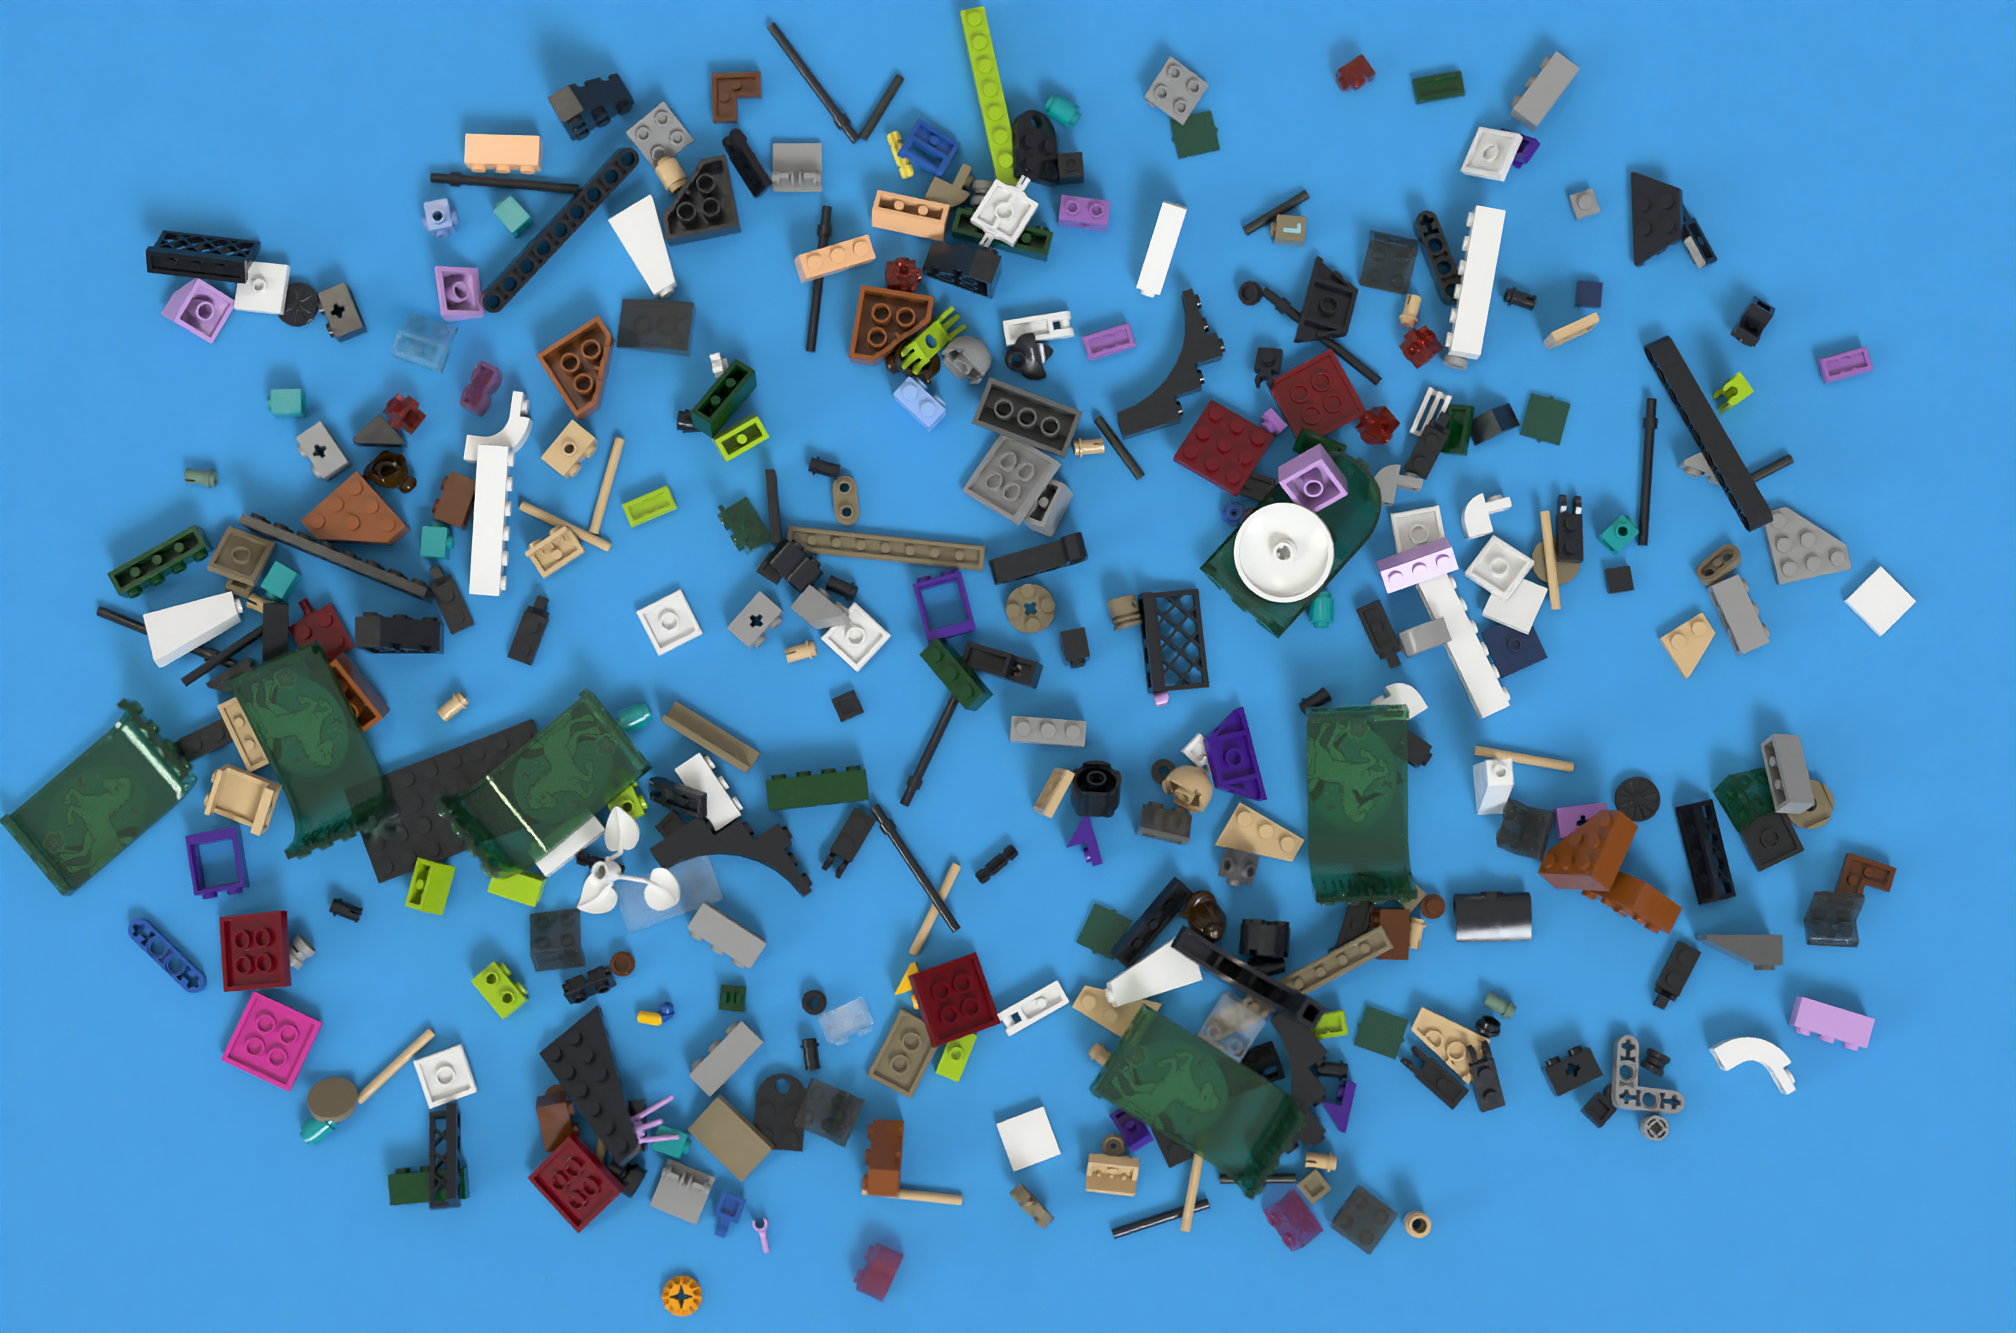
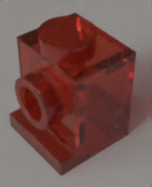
M1363 54L1338 69L1335 81L1342 92H1347L1352 88L1358 90L1366 84L1365 79L1369 83L1373 81L1376 73Z

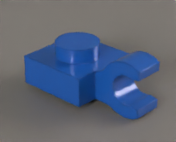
M722 1191L714 1212L715 1216L721 1217L715 1235L724 1238L730 1222H739L747 1199Z

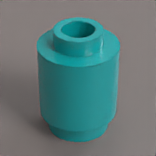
M1055 93L1044 107V111L1048 113L1047 116L1066 128L1070 125L1074 127L1082 115L1079 113V106L1064 96H1058Z
M1317 591L1312 593L1311 598H1309V623H1313L1314 628H1328L1330 623H1334V599L1331 598V592Z
M644 701L640 704L637 702L617 712L618 718L614 719L620 732L626 731L627 734H630L648 725L649 721L653 720V717Z
M312 1116L300 1126L302 1131L299 1134L308 1145L311 1143L317 1145L331 1134L339 1123H332V1120L321 1122Z

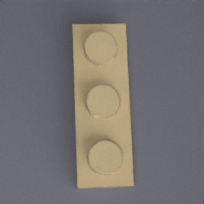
M238 695L218 705L220 714L247 771L253 773L273 763L242 696Z

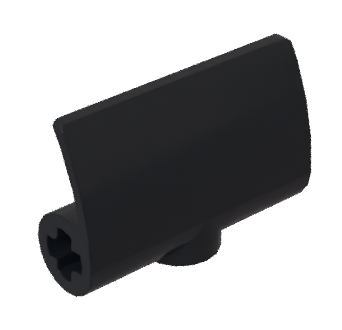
M1503 891L1453 895L1454 916H1456V942L1531 940L1532 909L1530 892L1503 893Z

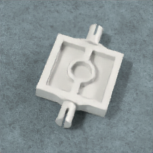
M1021 175L1015 187L1006 185L997 179L992 184L970 219V223L985 232L984 237L978 244L981 248L983 246L989 247L993 239L1001 240L1012 247L1015 245L1038 208V203L1028 198L1023 192L1030 182L1028 177L1025 179V176Z

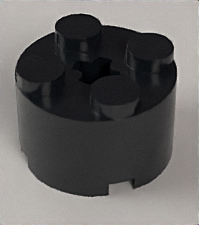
M1098 760L1084 762L1083 766L1079 769L1076 767L1073 770L1075 775L1071 781L1070 801L1075 809V813L1079 816L1090 817L1103 816L1108 818L1113 816L1120 804L1122 781L1120 772L1112 769L1111 764Z
M1242 919L1238 954L1289 958L1291 930L1289 922Z

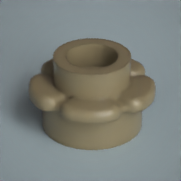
M1108 1134L1105 1136L1104 1142L1101 1143V1150L1108 1156H1122L1126 1150L1124 1146L1125 1140L1120 1135ZM1112 1144H1115V1145H1116V1147H1115L1114 1149L1111 1148V1145H1112Z

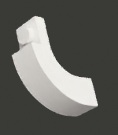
M513 391L510 417L503 430L489 437L467 435L464 460L467 463L477 464L478 444L511 446V452L515 453L524 445L531 432L533 421L530 418L524 417V414L529 412L530 402L526 399L527 396L523 392Z
M1733 1037L1708 1048L1722 1071H1728L1744 1061L1754 1060L1768 1070L1781 1094L1788 1095L1796 1090L1793 1085L1795 1082L1794 1077L1788 1069L1784 1070L1783 1068L1792 1062L1782 1050L1768 1041L1752 1037Z

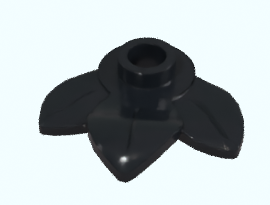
M1025 333L1017 338L1015 347L1007 351L1005 363L1009 369L1020 371L1027 379L1040 380L1046 378V372L1042 363L1051 357L1054 350L1045 343H1035L1034 333ZM1020 355L1022 360L1016 362L1013 360V356Z

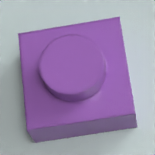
M1272 408L1266 411L1260 418L1262 428L1273 434L1275 438L1287 427V424Z

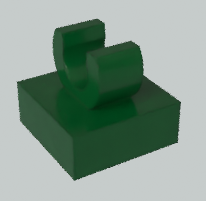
M721 984L719 1010L745 1012L747 987Z

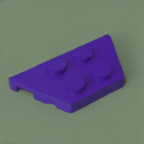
M1239 707L1234 709L1203 739L1215 789L1256 801L1267 800L1244 708Z

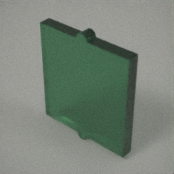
M1211 111L1189 115L1184 125H1181L1174 119L1169 120L1173 134L1171 141L1175 143L1178 159L1220 150L1217 137L1218 128L1215 127Z
M1531 393L1520 435L1536 439L1538 443L1543 441L1559 446L1571 404L1554 400L1552 396L1547 398Z
M1095 903L1076 943L1091 949L1093 954L1099 953L1114 960L1115 957L1110 952L1127 933L1132 920L1117 914L1115 909L1109 910Z
M1367 1006L1361 1023H1358L1359 1030L1353 1045L1396 1059L1400 1045L1405 1041L1403 1036L1409 1020Z

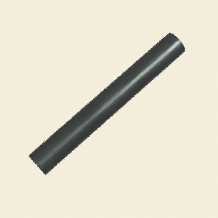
M895 75L859 134L862 140L867 141L905 80L902 76Z
M1303 190L1242 227L1244 233L1248 236L1276 219L1277 214L1283 215L1309 199V194L1306 190Z
M1102 416L1096 418L1093 422L1137 480L1141 479L1145 474L1104 418Z
M1788 454L1750 475L1754 482H1757L1794 463V460Z
M1295 1173L1220 1174L1219 1180L1220 1184L1296 1183Z

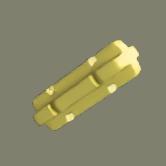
M898 131L891 132L887 135L889 145L892 146L891 151L897 167H900L901 177L903 179L910 178L914 175L912 165L909 164L910 160L897 156L903 145L901 143V136Z

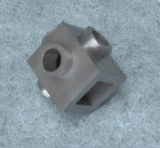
M1226 847L1218 876L1226 878V884L1241 887L1242 883L1252 886L1260 857L1245 851Z

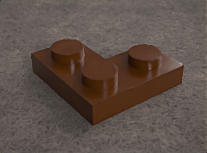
M761 72L712 73L713 123H738L737 99L762 98Z
M1846 853L1832 901L1858 908L1865 885L1884 892H1890L1897 868L1852 853Z

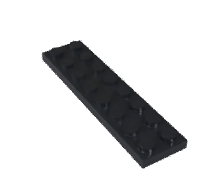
M252 512L248 516L242 513L239 523L250 531L430 604L433 602L434 593L430 591L431 587L421 580L412 578V581H408V577L390 568L386 572L384 567L372 560L366 559L364 563L361 558L357 557L358 555L343 550L342 553H339V549L321 540L317 544V540L303 532L297 531L295 535L293 530H290L289 527L274 522V525H270L271 522L261 515Z

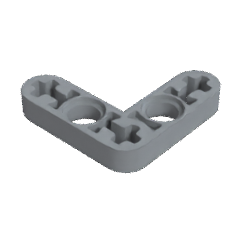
M1630 1035L1616 1039L1613 1045L1611 1099L1613 1104L1620 1109L1661 1114H1675L1682 1111L1685 1100L1681 1093L1674 1090L1638 1087L1639 1043ZM1627 1043L1628 1046H1631V1050L1626 1052L1621 1045ZM1624 1057H1626V1059L1631 1058V1061H1629V1060L1620 1061V1058H1624ZM1622 1065L1628 1066L1631 1070V1075L1628 1079H1624L1620 1075L1619 1070ZM1625 1093L1626 1096L1636 1097L1635 1100H1628L1624 1102V1100L1620 1098L1619 1095ZM1645 1093L1651 1094L1654 1099L1651 1107L1643 1103L1642 1098ZM1671 1098L1673 1101H1676L1677 1103L1676 1106L1673 1107L1671 1106V1104H1660L1661 1100H1667Z

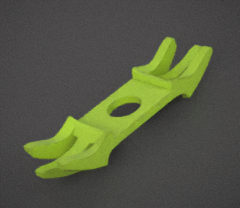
M950 306L938 315L919 336L902 349V357L907 355L901 365L903 369H906L916 359L920 358L921 360L915 363L912 368V372L917 375L921 368L947 342L967 328L965 324H962L947 333V330L961 317L959 313L941 324L955 310L953 306ZM927 335H931L934 338V348L927 346Z

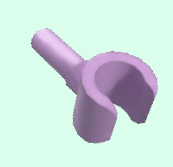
M1167 691L1153 694L1156 707L1168 703L1169 696Z
M763 1217L765 1226L762 1229H758L754 1219L753 1228L759 1232L763 1253L770 1252L766 1233L769 1227L768 1220Z

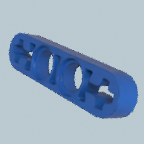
M136 919L130 923L128 934L131 939L184 990L190 993H198L204 990L207 985L205 974L150 921ZM145 925L144 932L148 936H152L154 933L155 936L148 940L144 935H136L138 931L136 926ZM157 940H161L165 944L164 952L159 955L155 954L152 950V945ZM175 957L180 958L183 962V967L178 972L173 971L170 967V962ZM186 972L191 977L198 976L197 982L199 986L190 987L191 980L187 976H183L181 979L180 976Z

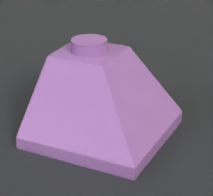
M194 278L172 294L161 315L212 344L233 310L235 300L203 280Z

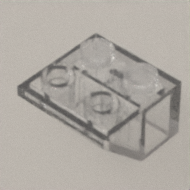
M1226 990L1197 1036L1240 1063L1268 1017Z

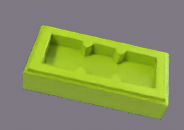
M668 485L622 504L632 528L678 509Z
M1344 1009L1328 1011L1323 1014L1316 1028L1311 1030L1319 1040L1349 1034Z
M970 1034L947 1043L935 1073L959 1082L978 1035Z

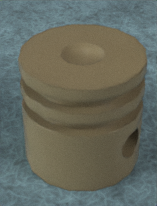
M1135 594L1122 596L1106 602L1110 617L1114 619L1112 625L1116 626L1114 631L1143 624L1142 620H1139L1141 618L1140 614H1137L1139 609Z

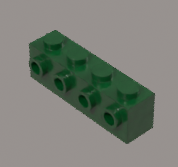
M964 207V209L957 208L951 230L953 238L976 244L980 243L985 232L970 223V219L976 209ZM1026 225L1013 247L998 239H993L989 247L1047 262L1053 240V232L1042 226L1031 227Z
M193 525L112 570L107 575L118 595L133 599L143 594V589L150 585L154 587L165 581L164 577L172 573L176 575L187 569L186 565L191 562L203 561L209 557L208 553L214 549L203 529Z
M860 765L848 766L845 772H836V768L822 769L819 775H811V771L797 772L796 777L786 778V774L771 775V780H766L769 811L870 800L866 769L861 770Z

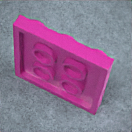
M253 991L221 1060L289 1092L292 1090L324 1022L260 992Z

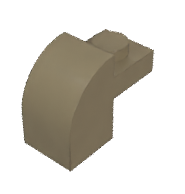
M963 163L953 185L938 177H934L924 200L950 205V212L957 211L958 207L963 208L970 200V193L964 189L969 190L974 180L972 167Z

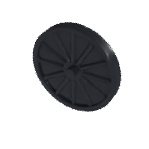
M295 282L288 284L284 314L278 315V317L284 323L294 327L310 323L315 318L319 309L317 305L319 298L315 290L305 283Z
M1633 777L1622 782L1617 788L1615 805L1617 810H1620L1633 822H1642L1653 817L1658 811L1660 794L1655 784L1643 777Z

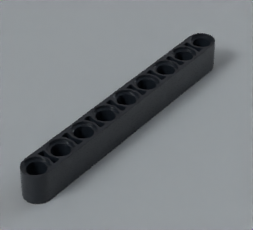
M621 147L607 159L481 293L479 303L484 310L490 313H497L504 308L634 170L639 163V155L636 150ZM626 151L632 157L628 165H624L621 162V155ZM609 169L615 173V179L611 183H607L604 180V173ZM591 187H595L598 190V197L594 201H590L587 197V191ZM574 205L580 206L582 211L580 217L576 219L572 218L570 210ZM557 223H562L565 231L563 235L557 237L553 232V228ZM540 241H546L548 244V250L544 254H539L536 249ZM523 259H529L531 262V268L527 272H522L519 267ZM510 276L514 279V286L510 290H505L503 280ZM492 294L496 295L498 299L496 306L488 308L486 298Z
M1666 335L1645 345L1644 351L1648 361L1745 529L1751 532L1773 522V515L1672 339Z

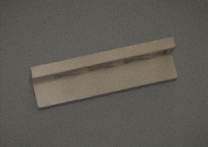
M675 701L667 715L664 714L661 719L666 725L747 775L761 754Z

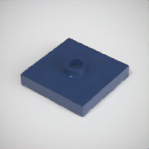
M1503 624L1481 633L1501 679L1548 658L1533 625L1528 635Z

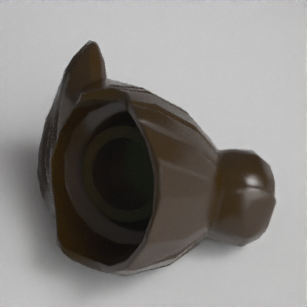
M910 340L903 342L897 348L895 354H890L886 358L885 365L889 372L893 374L901 372L910 377H923L927 384L932 383V378L941 369V361L937 353L921 368L917 375L912 372V368L915 363L921 360L920 358L916 359L906 369H903L901 365L907 355L902 357L901 351L912 342Z
M388 450L382 451L363 471V478L365 480H372L377 485L385 488H398L404 494L411 492L417 485L416 478L409 475V465L402 454H395Z
M1200 890L1193 893L1187 902L1185 910L1179 911L1180 917L1187 919L1190 929L1211 943H1215L1222 938L1226 929V915L1217 904L1215 896L1210 892Z

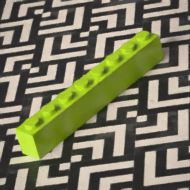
M981 6L960 11V20L995 179L1015 187L1019 179L1015 178L1013 174L1012 130L985 8Z

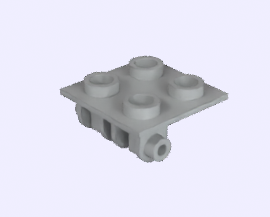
M1170 56L1144 98L1147 99L1146 103L1153 108L1157 106L1178 123L1184 125L1209 84Z
M664 101L626 131L628 138L637 146L654 169L657 167L656 163L666 156L672 158L693 141V138Z
M773 143V192H822V143Z
M669 1158L661 1174L662 1177L650 1206L696 1225L715 1177Z

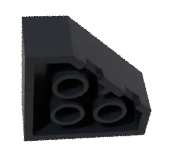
M617 73L609 75V80L606 81L601 80L600 77L584 82L585 86L582 87L577 86L576 83L568 85L547 98L572 142L576 139L580 141L586 138L594 128H602L608 125L614 116L618 114L624 115L632 109L635 102Z
M726 154L701 159L689 180L684 183L671 206L662 215L666 240L669 246L742 233Z
M932 242L922 268V275L992 299L1002 272V256L998 255V251L989 247H984L983 250L964 244L959 246L944 242Z
M363 612V616H355V647L369 654H444V624L437 621L435 617H423L422 620H416L408 617V615L383 617V615H378L377 612Z

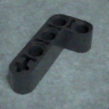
M1422 211L1413 223V231L1440 300L1445 305H1455L1457 299L1449 297L1446 293V288L1452 287L1455 289L1456 284H1460L1461 275H1458L1457 267L1437 216L1432 211ZM1423 220L1425 223H1430L1428 229L1425 225L1421 226ZM1436 242L1440 246V251H1431L1428 243ZM1441 264L1447 266L1449 273L1446 275L1440 274L1437 266Z
M1082 532L1063 536L1059 541L989 560L988 563L994 584L1001 585L1088 560V553Z

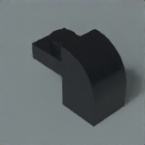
M1754 296L1736 322L1730 335L1744 345L1755 347L1760 340L1762 331L1773 317L1775 308Z

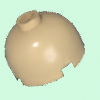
M1182 765L1177 767L1167 775L1162 783L1165 794L1168 795L1170 792L1176 798L1173 799V802L1191 813H1197L1198 810L1202 813L1212 798L1213 786L1211 780L1208 777L1207 771L1199 766Z

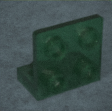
M747 497L727 509L723 505L718 506L721 513L717 516L726 531L729 529L733 531L734 534L730 537L739 552L744 550L748 555L771 541L770 534Z
M1764 767L1728 775L1713 791L1738 833L1745 831L1758 817L1776 813L1767 772Z

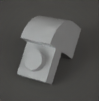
M1401 465L1386 466L1372 479L1366 502L1391 507L1394 504L1396 488L1419 492L1422 489L1423 479H1419L1417 474L1403 472V475H1399Z
M1443 617L1413 627L1398 635L1400 639L1399 646L1402 652L1405 653L1406 658L1452 641Z

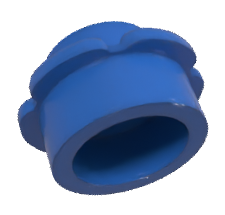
M1229 502L1224 506L1221 516L1228 525L1237 526L1245 520L1246 513L1242 504ZM1233 511L1236 512L1235 516L1231 514Z

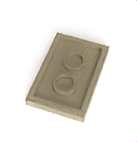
M901 1008L866 1075L910 1099L937 1047L932 1048L923 1019Z
M721 1094L687 1129L741 1182L775 1147Z

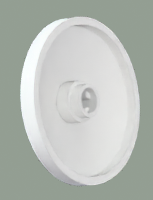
M1280 502L1262 507L1246 519L1236 536L1234 559L1241 579L1255 594L1274 602H1294L1311 595L1326 581L1334 562V543L1327 525L1315 512L1299 504Z

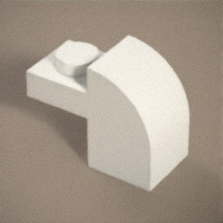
M1483 493L1475 496L1465 506L1461 516L1465 540L1490 535L1493 532L1489 514L1511 508L1510 497L1502 498V495H1496L1487 498L1488 502L1485 503Z
M1395 683L1383 688L1388 697L1385 699L1381 695L1370 702L1372 707L1367 711L1373 719L1394 706L1403 722H1406L1428 707L1413 687L1403 683Z

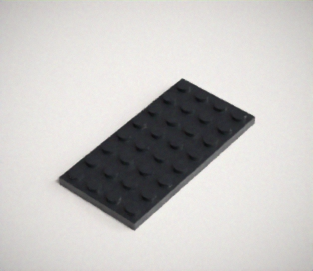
M533 719L345 790L378 883L381 884L414 871L418 857L441 861L544 822L527 815L519 806L514 792V776L517 765L528 747L540 737Z

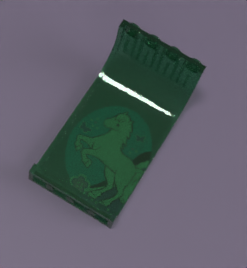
M318 640L234 674L222 683L226 692L233 690L290 804L295 824V835L291 844L284 850L288 860L294 857L298 859L305 858L314 849L320 848V850H325L334 845L336 840L342 839L344 842L355 837L356 832L364 830L365 833L370 832L379 826L378 823L386 814L388 807L385 779L379 762Z
M587 688L579 694L581 697L476 784L453 795L439 792L432 798L437 804L435 810L442 818L445 819L447 817L452 823L450 829L458 838L462 837L466 841V850L474 858L477 856L483 863L480 867L488 877L493 876L498 879H507L533 866L653 768L593 691Z
M122 699L117 706L125 710L120 720L103 737L12 814H5L0 819L2 825L62 896H71L171 811L184 799L197 782V776L192 771L193 766L185 757L181 758L176 753L177 747L169 738L165 739L159 733L161 728L154 720H148L143 714L144 708L136 700Z
M1389 704L1305 708L1308 859L1311 887L1316 903H1320L1323 906H1331L1335 902L1357 905L1360 904V901L1382 904L1386 900L1408 903L1411 899H1417V887L1412 878L1408 843L1407 720H1409V709L1407 705Z
M1144 1003L1089 1087L1091 1094L1099 1099L1102 1097L1217 1167L1239 1186L1244 1196L1252 1201L1256 1195L1259 1196L1266 1186L1265 1181L1269 1174L1275 1173L1280 1164V1157L1284 1152L1287 1153L1290 1150L1294 1141L1293 1137L1307 1123L1306 1117L1308 1114L1304 1108L1276 1084Z

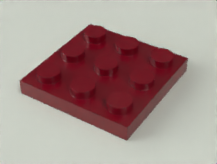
M1332 348L1274 379V388L1269 389L1296 439L1302 427L1326 436L1367 414Z
M1210 400L1174 455L1173 461L1237 497L1270 447L1275 436L1217 402Z
M287 911L219 917L224 992L292 986Z
M976 952L908 976L932 1048L1000 1024Z
M575 1133L571 1134L528 1177L530 1182L577 1233H580L626 1189Z

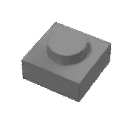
M1593 188L1568 197L1575 221L1600 212Z

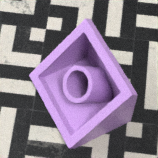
M434 267L440 312L446 322L483 317L484 310L479 303L481 289L478 268Z

